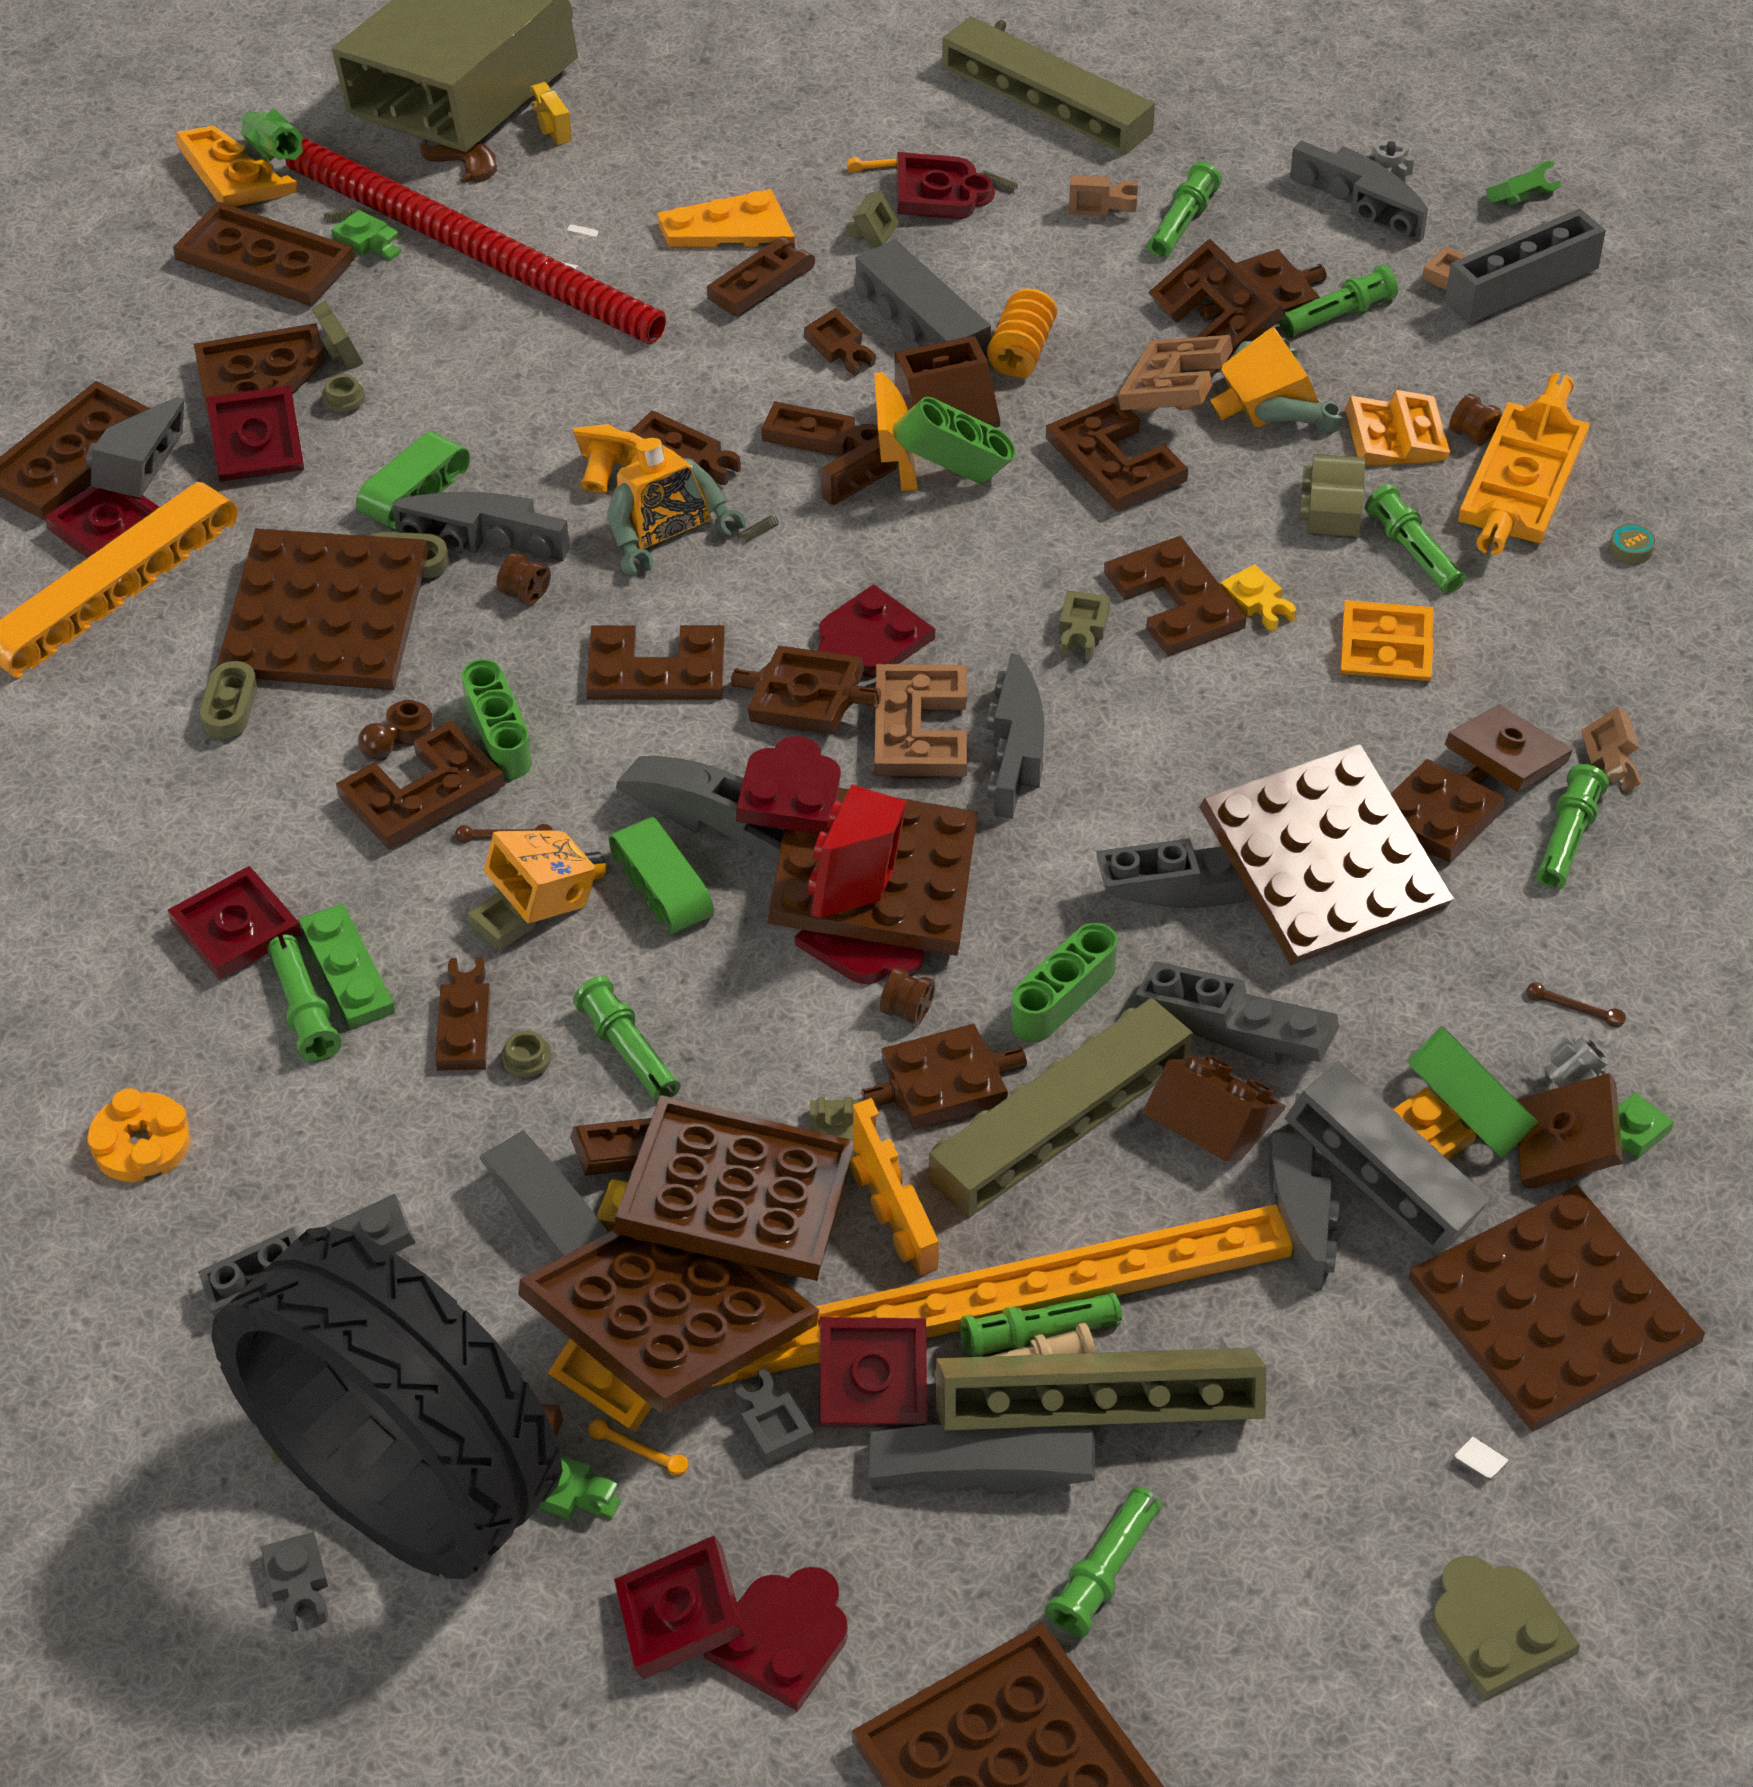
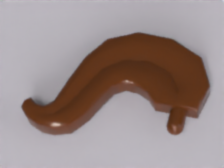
M423 140L420 143L421 156L430 162L455 160L464 162L466 174L460 177L462 183L473 180L475 183L489 180L497 172L495 154L487 145L476 143L471 149L464 152L442 144L429 146L427 140Z

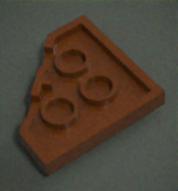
M317 323L194 344L207 414L206 397L289 385H291L293 393L325 362Z

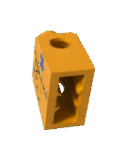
M562 831L493 832L483 871L527 923H532L583 908L588 901L593 880H599L605 876L606 862L604 856L598 851L583 853L573 840Z

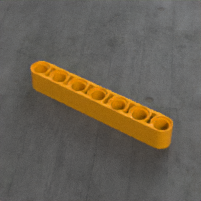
M197 482L182 491L0 619V668L15 678L24 676L22 674L23 671L28 668H35L58 651L55 648L62 643L65 645L70 643L91 628L90 623L96 619L100 621L123 605L125 598L137 595L158 580L155 577L160 573L166 574L190 557L188 553L192 550H200L222 534L220 530L226 526L232 527L238 516L236 503L203 482Z

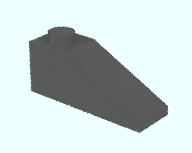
M172 398L107 428L97 443H91L86 457V466L91 469V486L141 498L183 432L184 398Z

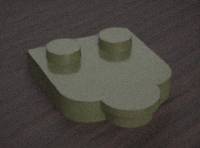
M1461 1556L1447 1564L1442 1575L1444 1594L1436 1602L1433 1626L1442 1642L1484 1701L1578 1654L1579 1642L1526 1572L1512 1566H1501L1493 1569L1489 1563L1474 1556Z

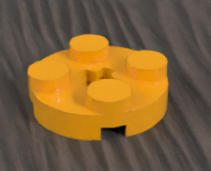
M127 1088L117 1092L113 1096L112 1102L105 1105L96 1114L90 1124L87 1141L91 1155L103 1173L120 1181L138 1182L146 1180L145 1176L155 1175L159 1172L163 1175L174 1169L187 1154L191 1137L186 1110L182 1105L162 1094L153 1092L140 1093L136 1089ZM139 1130L148 1131L150 1136L148 1140L141 1138L136 1144L131 1143V1133Z

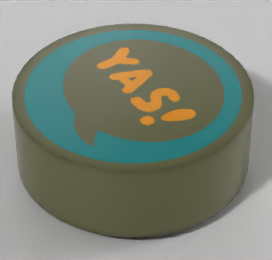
M1624 524L1618 526L1612 532L1609 549L1611 554L1621 562L1628 564L1644 563L1652 557L1655 537L1644 526Z

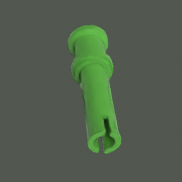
M1196 162L1187 172V181L1180 184L1174 192L1175 202L1147 243V248L1151 254L1161 257L1165 254L1166 258L1169 257L1194 215L1204 212L1209 204V195L1217 192L1222 184L1221 174L1216 167L1206 162Z
M1382 264L1374 267L1371 274L1362 278H1349L1343 283L1341 289L1294 310L1285 312L1286 315L1279 320L1280 327L1290 338H1293L1299 333L1326 323L1352 310L1355 313H1362L1368 310L1369 305L1382 299L1392 300L1398 295V284L1395 275L1390 268Z
M1389 484L1375 490L1368 497L1364 509L1370 517L1377 518L1385 527V534L1388 539L1401 543L1439 586L1443 594L1447 591L1450 593L1461 588L1465 583L1466 575L1458 569L1441 547L1421 526L1420 514L1417 510L1408 508L1400 499L1401 494L1397 487Z
M1589 764L1575 765L1568 772L1566 779L1568 784L1567 791L1558 798L1556 804L1558 821L1536 874L1539 884L1554 888L1559 878L1558 888L1562 889L1566 885L1569 870L1575 859L1584 830L1597 818L1599 811L1597 802L1599 797L1607 791L1609 780L1601 769Z
M283 935L287 950H283L279 938L275 937L268 944L267 951L273 961L289 1004L286 1021L290 1029L298 1035V1053L307 1062H315L332 1057L341 1047V1038L337 1030L332 1028L328 1021L330 1018L329 1006L325 1000L316 996L296 938L292 935Z
M597 976L587 980L575 992L573 1004L580 1012L587 1013L595 1024V1034L600 1040L611 1042L656 1104L660 1095L671 1098L665 1089L667 1086H669L673 1093L677 1094L681 1088L680 1082L674 1078L637 1029L634 1011L629 1005L622 1004L615 996L612 982L606 976Z
M1114 1292L1035 1310L1022 1311L1020 1308L1010 1306L1005 1307L1002 1314L977 1319L972 1315L961 1316L960 1335L966 1356L982 1357L984 1354L1026 1347L1029 1345V1341L1034 1339L1036 1335L1043 1334L1046 1338L1075 1331L1077 1324L1084 1322L1088 1325L1089 1330L1121 1325L1120 1321H1122V1312L1119 1300Z
M1134 1487L1087 1560L1076 1562L1068 1572L1069 1582L1059 1597H1053L1045 1606L1047 1618L1053 1625L1078 1638L1088 1635L1092 1629L1093 1623L1091 1619L1101 1603L1108 1602L1115 1594L1116 1582L1114 1578L1154 1517L1162 1509V1504L1158 1498H1155L1149 1507L1146 1506L1154 1495L1151 1491L1142 1487Z

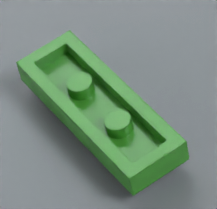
M343 903L298 919L301 932L349 1029L395 1013L394 1003Z

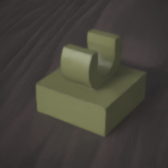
M881 190L866 195L852 216L854 222L847 223L845 227L853 238L859 239L864 237L869 246L877 248L887 242L899 221Z
M825 1097L810 1100V1130L854 1140L853 1104L859 1103L860 1100H853L851 1097H845L844 1100H825Z

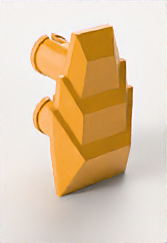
M609 424L576 427L573 429V434L582 456L589 459L583 479L580 482L581 487L585 491L601 494L607 493V486L614 464L628 466L638 462L636 444L643 440L638 435L618 430ZM662 445L663 451H664V450H671V449H669V448H667V447H665V446Z

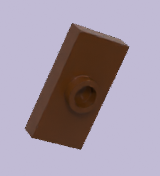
M879 435L821 468L822 498L830 505L838 504L896 470L897 461L881 463Z
M652 1118L574 1126L570 1138L584 1175L632 1171Z

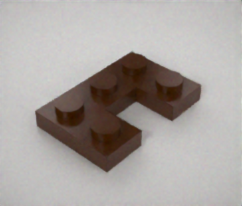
M1210 238L1148 292L1153 301L1176 324L1208 296L1223 313L1196 337L1230 335L1233 351L1227 361L1242 342L1254 341L1286 315L1282 307Z
M1117 396L1046 425V439L1116 512L1182 484L1188 479V467L1165 444L1130 459L1114 444L1138 433L1140 429V419L1131 410H1121Z
M1181 535L1104 562V574L1124 600L1164 587L1177 603L1178 607L1148 617L1146 629L1167 656L1245 628L1246 617Z
M591 625L586 686L587 700L722 699L725 626L680 625L678 657H635L636 625Z
M452 720L414 740L415 754L432 772L400 789L375 762L336 783L337 793L341 800L388 850L505 786L504 773Z

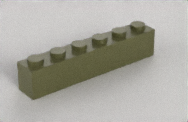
M972 16L943 37L942 67L1124 155L1128 154L1153 133L1154 102Z
M1152 997L1137 1008H1129L1118 1018L1116 1023L1100 1034L1094 1033L1090 1035L1080 1048L1064 1059L1054 1060L1043 1074L1027 1085L1021 1084L1011 1091L1007 1099L990 1111L984 1110L978 1113L970 1124L952 1137L948 1136L941 1139L933 1147L932 1151L929 1152V1182L968 1218L972 1217L1154 1087L1168 1060L1188 1059L1189 1055H1191L1193 1032Z
M1252 1347L936 1358V1411L944 1430L1265 1419L1266 1365Z

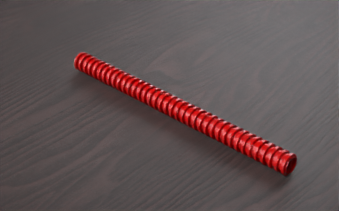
M305 137L302 139L303 152L294 161L285 159L289 169L297 171V173L315 180L348 198H352V200L370 207L387 217L389 216V218L405 226L408 225L409 228L417 230L419 233L427 235L434 240L436 239V241L446 244V246L462 254L465 253L466 256L474 258L476 261L484 263L499 272H503L505 275L513 277V279L523 282V284L529 287L532 286L534 289L542 291V293L552 296V298L562 301V303L572 306V308L578 311L581 310L582 313L591 315L593 318L601 320L603 323L611 325L627 335L631 334L633 338L641 339L642 342L648 345L657 341L665 330L666 315L663 311L655 309L653 306L645 304L643 301L635 299L618 289L615 290L614 287L608 284L605 285L602 281L595 280L593 277L585 275V273L575 270L573 267L565 265L558 260L556 261L554 258L546 256L544 253L536 251L521 242H517L501 232H497L490 227L488 228L472 218L459 214V212L449 209V207L443 204L440 205L439 202L431 200L416 191H412L410 188L402 186L395 181L393 182V180L321 145L319 146V144ZM659 334L654 340H650L655 335Z

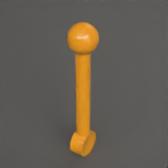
M853 157L847 161L846 165L849 173L861 172L862 169L895 167L897 158L861 161L859 158Z
M596 1419L589 1423L588 1434L594 1440L605 1438L667 1467L668 1472L673 1476H682L688 1470V1460L683 1455L676 1454L669 1457L609 1429L604 1420Z

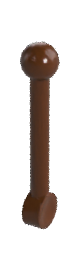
M540 824L535 829H472L467 825H461L456 829L455 837L459 842L466 843L472 839H492L493 832L553 831V829L548 824Z
M1539 982L1530 983L1526 988V995L1531 1000L1538 1001L1544 999L1603 1019L1611 1027H1621L1625 1023L1626 1015L1620 1009L1614 1008L1606 1011L1545 990L1544 986Z

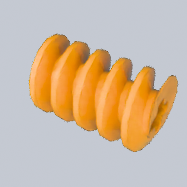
M1027 288L1018 290L1010 295L1001 318L996 325L992 339L987 346L989 362L997 372L1018 378H1025L1033 373L1036 363L1040 358V353L1049 337V332L1053 327V322L1057 317L1058 307L1048 294L1037 289Z

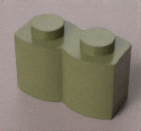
M1313 454L1312 466L1304 465L1301 491L1310 492V494H1302L1299 520H1308L1307 533L1359 537L1363 510L1365 458Z

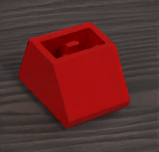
M851 784L843 802L835 801L828 820L827 827L830 828L829 833L820 832L813 851V860L820 862L819 866L814 867L807 888V894L814 895L811 916L822 918L881 900L895 868L907 801Z

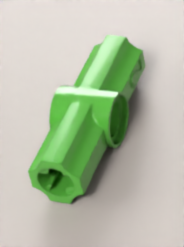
M274 108L269 112L264 110L253 112L249 110L240 119L242 122L240 134L268 161L271 162L274 158L278 160L291 159L294 161L303 152V135Z

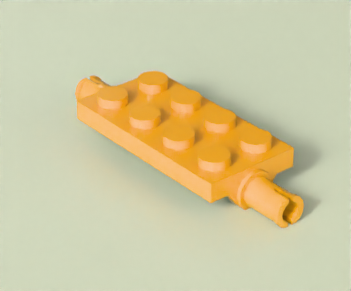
M1561 373L1551 374L1543 394L1539 395L1534 401L1525 406L1508 402L1460 507L1458 522L1483 528L1476 543L1478 549L1484 553H1487L1490 544L1493 542L1495 544L1491 555L1501 554L1508 535L1542 544L1587 439L1590 427L1588 422L1573 419L1567 410L1566 402L1574 388V381L1568 375H1564L1561 384L1558 385L1557 382Z

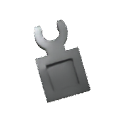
M762 1368L757 1371L758 1384L761 1389L756 1392H749L743 1388L739 1380L733 1381V1397L736 1405L746 1411L741 1414L742 1427L767 1466L814 1444V1432L789 1392L774 1398L772 1376L767 1370Z
M310 1532L260 1546L274 1602L287 1598L283 1612L288 1628L292 1632L298 1630L296 1615L303 1608H313L316 1610L320 1624L327 1622L328 1611L325 1600L320 1593L315 1591L328 1587L315 1533Z

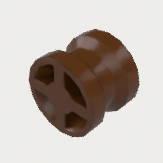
M1469 393L1455 407L1449 422V428L1458 435L1467 434L1472 443L1482 446L1493 436L1501 419L1502 411L1494 405H1483L1480 397Z
M514 552L505 559L500 567L496 581L497 589L507 596L515 594L522 603L533 606L547 592L551 571L547 565L540 562L532 564L527 556Z
M896 967L889 975L881 995V1013L889 1016L898 1013L905 1016L908 1023L920 1025L931 1007L935 993V981L928 977H921L919 979L910 977L907 970Z

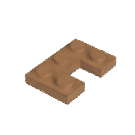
M1230 335L1150 341L1118 393L1120 409H1135L1137 412L1147 413L1161 407H1176L1178 410H1189L1202 405L1212 387L1210 373L1222 368V365L1233 351ZM1186 370H1197V372L1182 373V371Z
M876 664V688L881 690L880 704L878 703L879 706L875 708L874 776L967 777V730H921V710H966L967 665Z

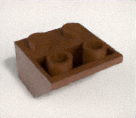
M975 336L895 352V386L902 395L908 410L923 397H931L995 428L1000 427V416L988 361Z
M1189 1055L1188 1059L1167 1061L1142 1113L1228 1162L1242 1160L1285 1110L1286 1105L1272 1098L1275 1091L1269 1086L1250 1078L1245 1083L1231 1075L1233 1067L1223 1060L1211 1055H1206L1205 1059Z

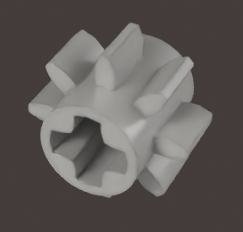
M1393 139L1382 140L1377 145L1374 144L1372 146V153L1365 154L1366 157L1379 163L1404 182H1406V175L1413 174L1414 158L1408 157L1409 148L1405 147L1400 141Z
M1565 1034L1548 1049L1552 1055L1549 1058L1552 1063L1546 1067V1071L1557 1087H1562L1603 1075L1605 1073L1603 1068L1609 1064V1061L1602 1049L1588 1036L1583 1035L1579 1040L1574 1037L1571 1040Z

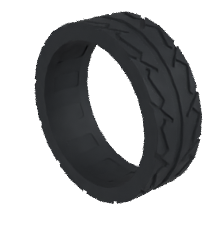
M326 1226L307 1229L262 1273L239 1292L213 1320L211 1338L216 1358L221 1362V1371L236 1400L252 1424L257 1426L260 1435L277 1456L336 1515L377 1545L386 1549L388 1553L418 1570L438 1577L439 1574H442L445 1578L465 1579L476 1573L513 1535L514 1529L524 1524L537 1510L542 1501L545 1502L558 1487L563 1472L560 1449L557 1447L558 1441L545 1410L528 1382L523 1381L521 1372L496 1340L467 1310L464 1311L451 1295L415 1266L394 1253L393 1255L386 1251L384 1246L355 1232L331 1227V1230H328Z

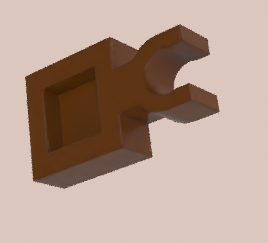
M834 308L805 327L804 339L829 363L840 358L845 363V369L853 376L858 375L860 371V364L856 360L864 361L870 367L875 365L876 354L867 346L860 345L863 333L837 308Z

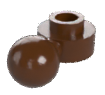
M403 700L391 705L386 713V725L371 723L361 730L358 736L360 751L370 759H382L391 753L395 741L402 744H414V740L431 732L432 713L426 705L415 700Z

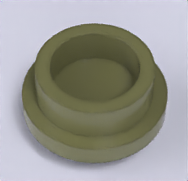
M341 374L333 376L326 382L322 397L323 403L328 409L336 412H348L358 408L364 402L365 394L362 385L358 383L355 377Z
M526 1030L513 1034L507 1040L502 1050L504 1068L510 1074L517 1077L528 1078L537 1076L544 1072L551 1062L549 1044L540 1034L534 1031Z

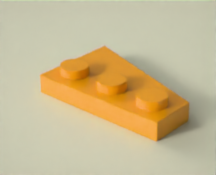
M213 125L176 132V146L217 202L239 207L241 205L280 198L297 191L296 180L288 175L281 178L272 172V164L263 158L257 161L245 154V146Z
M771 189L753 191L749 194L715 199L711 202L677 207L673 210L657 213L659 227L669 247H717L721 243H744V247H759V243H772L780 237L788 239L795 245V236Z
M869 1098L853 1104L854 1157L850 1158V1170L859 1187L867 1185L872 1194V1209L879 1223L882 1225L889 1223L894 1231L893 1243L899 1258L904 1263L911 1261L919 1276L938 1269L939 1241L914 1187L911 1184L903 1187L901 1185L903 1179L897 1161L899 1155L891 1138L881 1142L876 1131V1118L879 1116V1112L873 1099Z

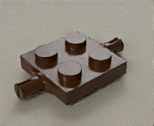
M1279 249L1236 263L1282 307L1284 312H1289L1320 298L1310 285L1325 281L1327 278L1325 267H1322V264L1301 271L1295 268ZM1213 301L1199 305V314L1205 321L1220 316L1223 313Z
M778 645L771 661L759 672L735 668L731 676L732 687L755 690V694L747 708L750 722L835 734L845 711L851 705L859 704L877 708L879 706L878 703L880 704L881 690L879 688L857 686L865 670L862 657Z
M1426 759L1390 794L1424 851L1449 863L1504 810V796L1480 785L1490 774L1474 764L1464 774H1458Z
M970 1024L881 1048L882 1061L889 1075V1083L866 1089L863 1088L861 1089L863 1101L872 1098L875 1106L895 1102L907 1114L913 1130L994 1108L1008 1097V1090L1000 1073L1026 1067L1027 1059L1021 1046L994 1054L985 1046L975 1024Z

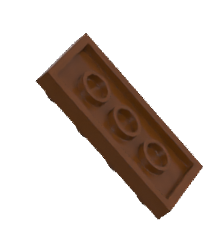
M217 202L173 246L175 260L312 306L354 260L352 246L221 202Z
M95 381L0 456V497L45 520L44 516L66 503L91 482V469L86 466L87 452L91 443H97L107 428L150 408Z

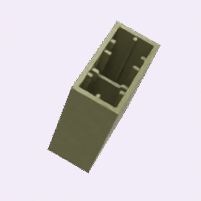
M391 0L331 48L346 112L388 128L467 152L534 95L530 89L531 85L542 82L548 83L578 58L571 21L573 10L570 1Z

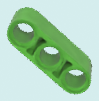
M923 397L893 426L896 439L906 450L980 484L990 480L1016 456L1015 446L1004 432L931 397Z
M428 431L362 485L356 498L357 510L391 530H396L392 506L395 500L443 492L456 481L453 479L459 473L463 475L467 471L470 463L469 450L434 431Z
M478 659L469 662L461 672L465 705L484 753L504 773V779L511 780L525 776L532 766L528 729L504 673L498 663L492 660Z
M655 817L644 819L608 836L609 846L616 862L621 860L625 865V868L622 870L636 890L645 893L647 898L644 901L660 924L665 922L670 928L666 931L668 935L675 934L714 916V905L707 888Z
M1102 923L1083 925L1015 987L1012 994L1011 1028L1018 1038L1029 1042H1038L1048 1038L1112 978L1115 973L1117 936L1114 930Z
M1440 1026L1406 1060L1430 1087L1501 1158H1504L1539 1124L1443 1026Z

